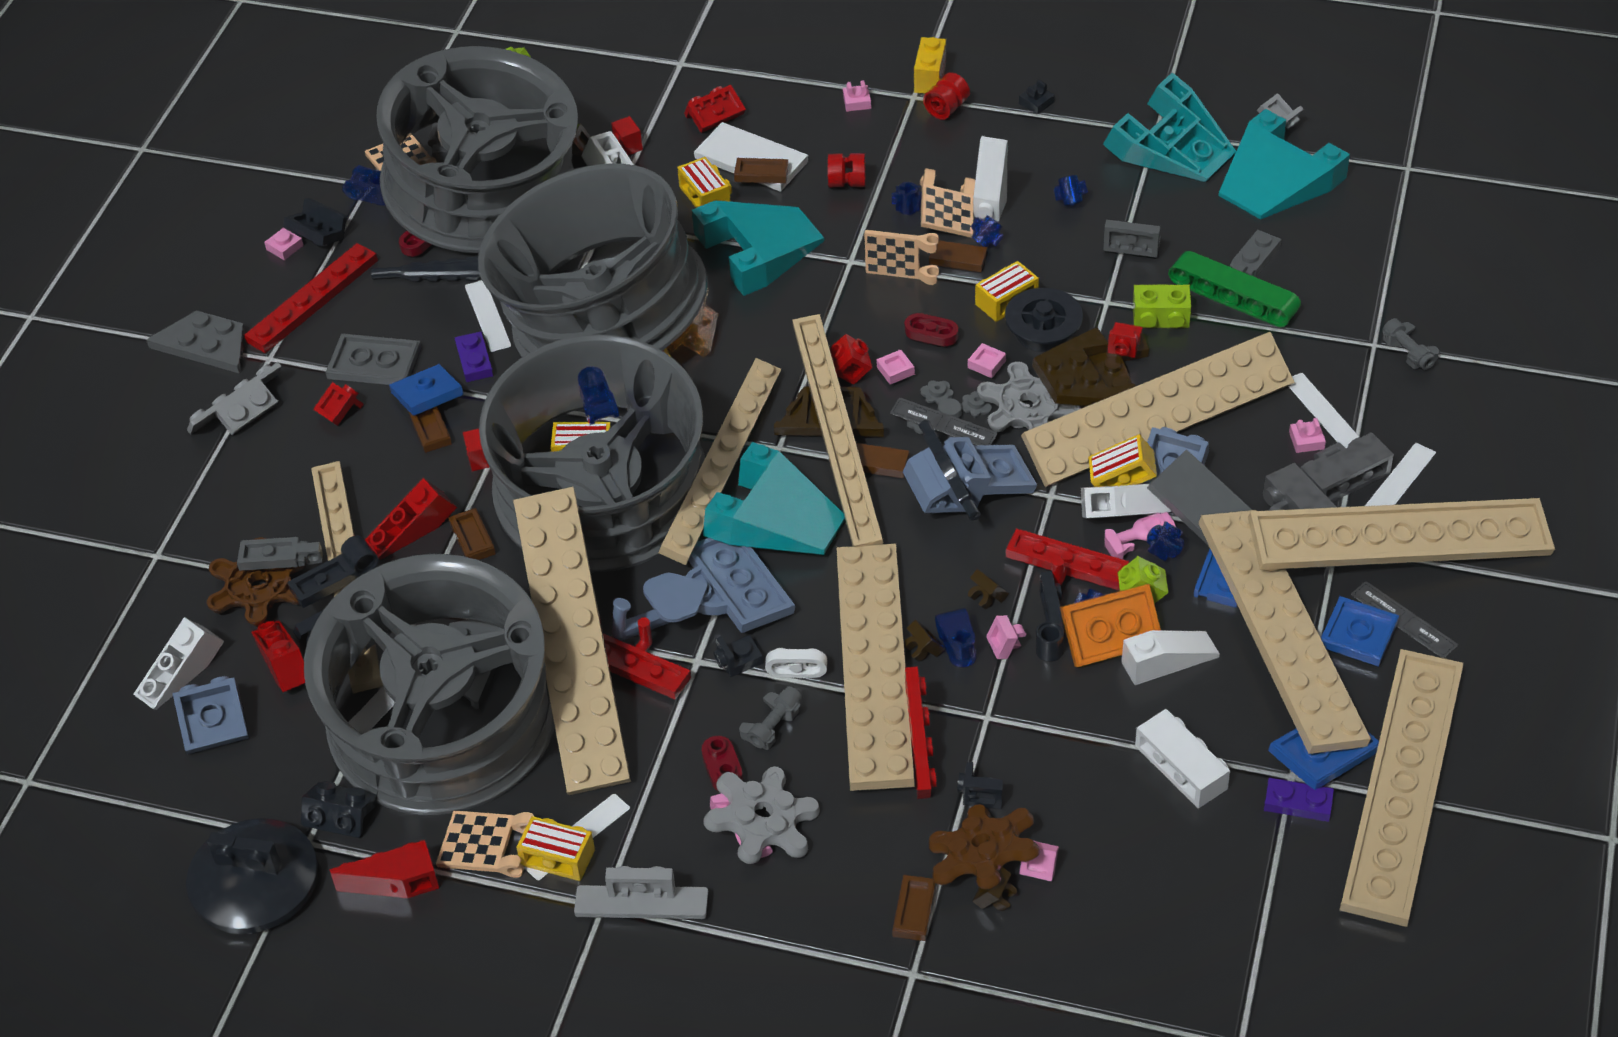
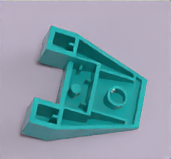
M1173 72L1157 86L1147 103L1163 118L1151 130H1148L1127 113L1112 127L1103 143L1108 150L1124 162L1206 182L1236 153L1232 144L1193 89Z
M1264 109L1249 121L1220 188L1219 196L1261 220L1332 191L1347 178L1350 154L1328 143L1312 156L1284 140L1286 119Z
M712 201L691 210L694 234L706 249L731 238H734L742 247L743 251L729 256L731 281L743 296L768 286L824 242L822 234L799 207Z
M752 442L740 459L738 484L739 486L752 489L745 500L717 492L705 508L703 536L729 545L824 555L845 522V516L780 451Z

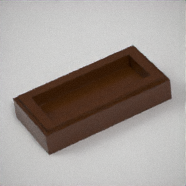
M737 158L734 182L786 184L789 161L788 159Z
M939 240L938 244H936V252L930 253L929 265L982 272L987 257V247Z
M437 406L415 416L409 412L425 453L452 445L450 435Z
M856 443L864 473L904 478L903 470L910 458L909 450Z
M476 508L448 517L465 557L481 560L496 554L494 545Z
M903 875L892 930L893 937L926 941L936 883L933 879Z

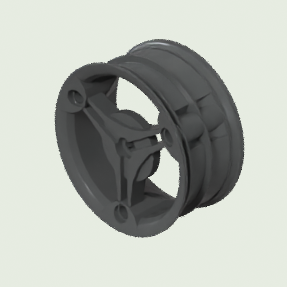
M484 46L456 47L425 55L402 68L390 79L380 95L376 117L378 131L383 141L384 161L380 173L383 201L393 218L403 228L419 239L435 246L460 252L479 253L481 243L490 226L512 202L538 184L562 173L574 170L571 161L572 143L578 124L577 106L574 97L564 81L555 72L526 55L506 49ZM438 122V138L441 145L448 151L446 159L443 163L419 165L403 151L400 145L417 131ZM540 138L546 139L551 154L533 168L503 179L472 181L470 173L480 162L494 160L505 155L512 149L515 143ZM463 159L459 167H457L456 165L459 162V160Z
M618 163L598 164L574 169L552 177L528 190L512 202L493 222L481 243L478 269L486 288L501 301L503 312L512 324L513 340L521 357L549 343L583 335L627 337L642 341L662 351L690 326L701 309L706 296L707 273L698 253L688 245L685 231L677 220L678 205L672 188L661 176L643 167ZM639 240L615 257L592 261L578 271L552 274L565 263L592 249L615 242Z
M583 335L558 340L533 350L516 361L499 377L487 395L482 407L479 433L484 456L493 474L492 496L496 515L507 535L517 546L522 549L513 500L532 496L523 491L524 486L535 485L559 488V490L574 487L577 504L581 506L578 509L591 573L622 570L645 563L661 555L659 554L661 545L705 460L700 444L703 426L701 399L694 382L685 369L665 352L642 341L615 335ZM592 407L627 408L628 412L604 433H590L580 436L568 443L561 451L523 453L522 444L541 426L561 415ZM650 432L657 434L675 433L686 452L684 458L662 482L650 490L633 497L632 494L640 485L643 475L641 457L638 452L641 444Z
M451 554L415 555L385 563L361 575L342 589L325 607L311 631L304 657L305 685L315 712L325 725L332 757L338 769L353 787L362 788L366 792L377 794L376 802L382 806L418 815L450 814L453 811H465L481 806L509 791L535 767L546 751L555 729L546 680L544 660L545 638L537 609L519 584L501 570L487 563ZM466 618L490 623L502 628V630L465 636L454 627L444 624L427 623L416 626L411 625L433 619ZM394 633L396 637L392 639L389 635ZM377 643L384 651L380 661V677L387 694L395 703L388 727L372 729L361 734L342 716L337 709L336 699L344 679L353 665L368 649ZM513 663L522 679L510 703L494 720L475 733L445 745L422 748L418 737L434 710L447 707L459 700L470 689L476 675L505 664ZM411 709L413 713L405 730L403 726Z

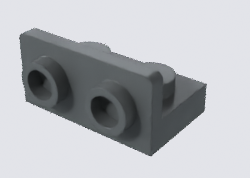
M1106 220L1103 251L1157 257L1161 241L1160 226Z

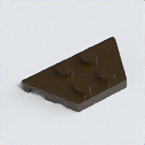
M804 386L797 394V399L786 408V415L780 422L776 421L774 423V435L823 436L810 387ZM840 387L853 435L884 437V425L876 419L874 409L866 401L861 388Z

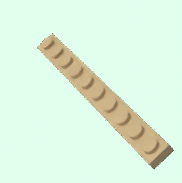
M820 314L793 319L794 332L852 546L857 548L868 545H883L882 535Z
M755 358L661 545L659 554L684 565L687 564L704 529L705 508L717 492L722 493L780 374V368Z
M340 461L311 468L328 561L340 555L342 544L348 538L355 536ZM345 587L335 591L334 596H336ZM376 644L359 658L348 673L353 694L383 686Z

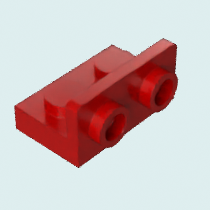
M732 85L724 88L719 86L706 96L692 98L687 103L684 115L686 118L692 117L702 133L720 125L722 122L725 123L743 115L746 108Z

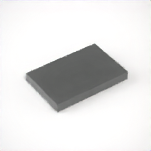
M341 334L326 370L327 379L390 385L411 376L421 350L420 341Z
M1187 449L1147 487L1207 545L1208 542L1199 526L1201 515L1252 510Z

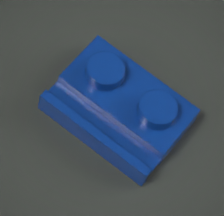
M1209 549L1194 589V597L1204 596L1209 601L1236 608L1237 603L1211 549Z

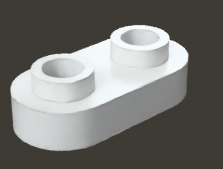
M777 648L767 654L765 669L767 673L774 677L818 678L827 671V656L814 648Z

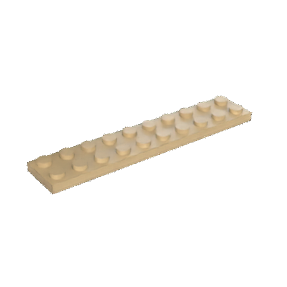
M1268 332L1024 432L1021 436L1044 486L1047 487L1090 469L1088 456L1138 434L1147 442L1152 427L1158 429L1167 427L1180 432L1288 387L1294 383V380L1271 332Z
M574 487L515 499L513 501L531 599L539 614L545 638L544 660L546 680L568 795L631 782Z
M1540 498L1251 511L1248 516L1260 570L1552 555L1555 550Z
M1256 510L1201 515L1199 526L1308 754L1368 746L1371 738L1287 570H1260L1248 521L1250 512Z
M896 544L868 545L857 548L853 546L837 547L850 791L914 787L911 733L904 679L905 655Z
M1403 649L1400 650L1340 911L1405 927L1408 925L1461 678L1462 662Z

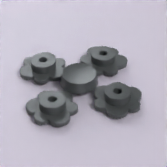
M932 380L928 382V385L921 388V395L926 397L928 403L935 402L938 404L937 411L956 418L962 415V411L977 417L980 414H989L992 409L991 403L982 401L977 391L972 392L971 395H964L962 398L963 402L960 404L959 401L951 398L953 390L950 389V384L947 381L936 382ZM907 421L909 428H914L916 433L923 434L918 423Z

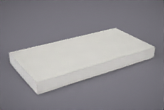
M723 122L694 151L695 159L706 157L712 165H716L718 168L731 173L735 171L737 158L788 159L789 168L786 184L759 183L780 192L809 162L808 155Z

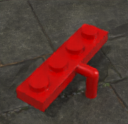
M1017 528L1006 548L1007 558L1051 570L1054 582L1060 583V586L1066 575L1119 591L1118 571L1129 563V561Z
M643 617L638 620L640 640L635 647L603 634L610 672L675 700L691 679L690 670L646 652L653 642L650 620Z
M918 666L906 667L904 679L917 799L930 798L931 788L936 787L935 768H929L928 757L933 756L932 738L925 737L924 726H930L928 707H922L921 696L926 695L925 677H919Z

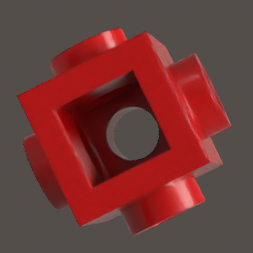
M845 334L831 346L830 353L838 377L854 385L872 369L868 347L861 339H855Z

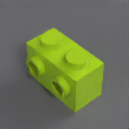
M1134 285L1133 322L1135 326L1143 328H1189L1191 315L1190 285Z

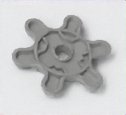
M1022 362L1009 364L1007 372L1010 380L1007 383L982 382L977 387V393L982 401L999 406L997 411L988 416V424L995 432H1002L1009 426L1014 428L1026 427L1031 430L1081 409L1080 405L1055 404L1040 378L1033 377L1028 371V366ZM1030 400L1031 402H1033L1032 407H1030L1029 404L1023 403L1022 401Z
M774 766L764 772L761 783L756 781L743 782L732 772L722 774L718 778L716 786L718 791L727 797L729 805L724 808L710 810L705 815L703 821L704 826L709 831H732L736 833L741 840L737 853L739 859L747 864H754L761 859L763 849L769 845H777L783 848L791 857L800 858L805 856L808 851L807 840L795 827L801 821L816 819L820 813V807L817 800L812 797L794 798L790 792L784 791L783 787L786 783L784 771ZM766 807V811L771 816L761 817L755 811Z

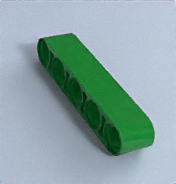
M1191 251L1182 253L1168 272L1169 278L1174 284L1190 285V291L1278 327H1285L1301 306L1299 297L1291 291Z

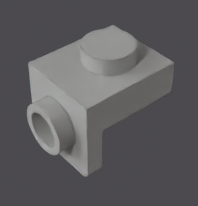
M1277 93L1262 104L1257 111L1261 113L1264 109H1267L1286 119V128L1290 130L1300 121L1298 116L1304 109L1300 105L1295 110H1292Z

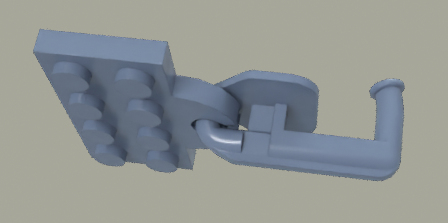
M706 538L697 542L688 560L693 569L686 576L664 573L645 582L643 593L654 610L626 619L627 611L631 608L630 603L623 598H617L613 601L612 634L615 639L622 641L639 635L638 620L640 618H648L652 630L671 622H679L690 618L698 612L715 616L727 613L739 631L744 633L794 614L795 604L751 547L729 545Z

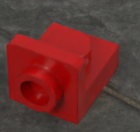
M1115 322L1113 330L1109 332L1108 353L1135 358L1142 337L1143 327Z
M332 382L313 410L338 426L353 404L359 408L364 404L356 398L359 393L346 384L341 388Z

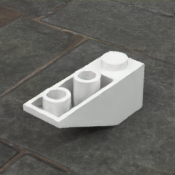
M1149 484L1081 488L1082 517L1084 518L1171 512V510L1147 489Z
M184 617L133 695L152 709L157 710L173 696L172 693L178 692L180 688L184 687L208 667L224 641L205 627Z

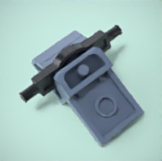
M929 420L920 422L919 428L923 432L929 447L908 459L903 474L924 513L966 512L968 518L974 521L981 516L977 506L983 495L1034 493L1037 484L1015 445H973L969 437H950L944 441L945 445H943Z

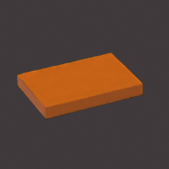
M1150 584L1136 586L1060 607L1075 667L1121 656L1124 639L1152 630L1161 631Z

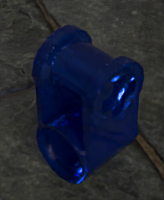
M363 166L355 167L352 171L351 179L345 181L342 186L346 196L353 200L385 205L380 187L381 171Z
M594 366L582 369L578 374L580 397L589 425L595 424L597 420L611 416L618 418L617 404L613 393L609 389L603 371Z
M962 608L935 615L937 632L944 644L950 662L957 667L972 665L976 660V650L974 647L975 633L972 629L967 610Z

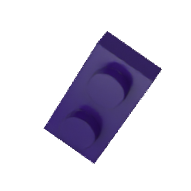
M482 332L455 337L466 382L492 377V368Z
M1269 778L1264 811L1329 822L1334 789L1320 787L1314 790L1304 783Z

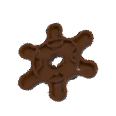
M258 537V538H255V539H253V540L266 539V538ZM224 558L216 559L210 563L209 572L216 579L225 581V585L222 590L208 597V608L214 613L220 614L232 607L246 608V620L252 626L258 627L266 622L267 611H270L275 603L285 601L293 605H299V602L289 590L287 582L291 580L290 578L293 574L303 570L307 564L305 563L301 567L239 571L237 562ZM260 580L266 581V584L262 583L261 585H255L254 587H252L253 582H258Z
M977 804L970 807L967 818L962 822V827L959 830L952 832L936 831L929 838V849L932 853L947 855L944 860L933 868L934 882L939 885H945L960 875L974 874L977 877L976 883L981 889H991L998 885L1001 881L999 870L1004 864L1013 860L1031 861L1039 855V846L1032 839L1019 838L1021 832L1033 825V815L1026 808H1018L1005 817L991 818V814L985 806Z

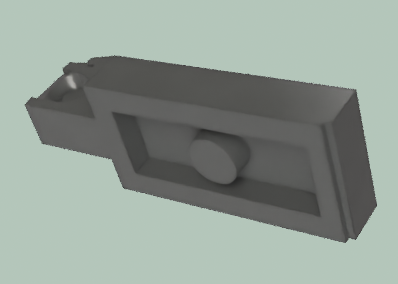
M1257 229L1234 257L1230 267L1257 277L1279 250L1282 239Z
M299 537L242 540L239 547L237 566L239 571L301 567L305 563L308 565L322 563L323 551L320 542L307 543V541H300Z

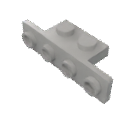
M279 362L272 366L266 364L257 371L255 378L250 381L244 379L234 387L235 391L230 395L222 394L212 402V407L206 411L200 409L189 418L190 423L187 431L193 434L217 417L233 436L277 405L278 401L264 384L279 374L282 365Z
M629 866L606 868V886L579 885L577 887L574 908L576 917L705 919L707 915L708 889L706 887H675L672 868L659 866L651 868H631Z

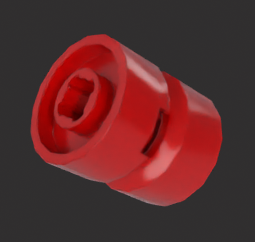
M947 73L935 86L925 93L923 97L924 106L933 117L945 120L957 107L961 106L968 99L970 88L965 79L960 75Z
M850 153L848 157H845L843 154H828L829 188L844 187L846 183L850 187H865V153ZM846 168L853 169V172L846 173Z

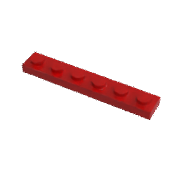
M356 243L244 335L246 343L266 354L378 261L377 254Z

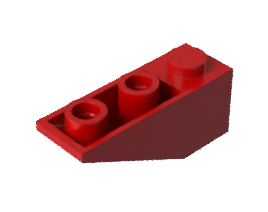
M423 478L365 540L378 558L382 560L436 530L457 507L442 490Z
M279 620L262 623L258 626L257 630L251 632L282 692L305 683L304 660L301 652Z
M425 840L407 843L403 847L387 852L375 853L371 857L355 862H346L339 867L329 869L336 891L411 898L439 889Z

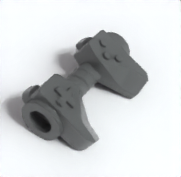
M1397 318L1389 320L1383 327V340L1390 347L1403 345L1409 351L1406 363L1413 369L1420 367L1423 370L1431 368L1438 359L1439 349L1436 346L1418 345L1409 337V334L1415 330L1413 324L1409 322L1401 323Z
M789 686L780 694L770 692L765 695L763 701L770 706L772 711L762 723L743 722L739 728L741 738L757 748L769 750L776 741L773 729L780 720L793 721L799 713L800 700L802 699L800 692Z

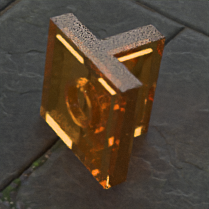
M708 287L702 307L695 319L673 343L666 347L669 354L681 344L703 357L710 353L719 313L706 306L709 292Z

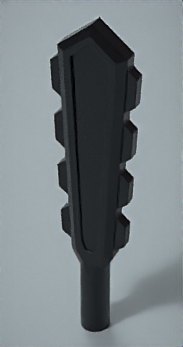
M478 256L467 257L463 260L453 258L446 261L430 260L427 263L418 261L400 267L371 268L372 279L403 278L410 281H420L421 279L438 281L439 279H446L447 281H456L464 278L466 280H478L481 278L478 269Z

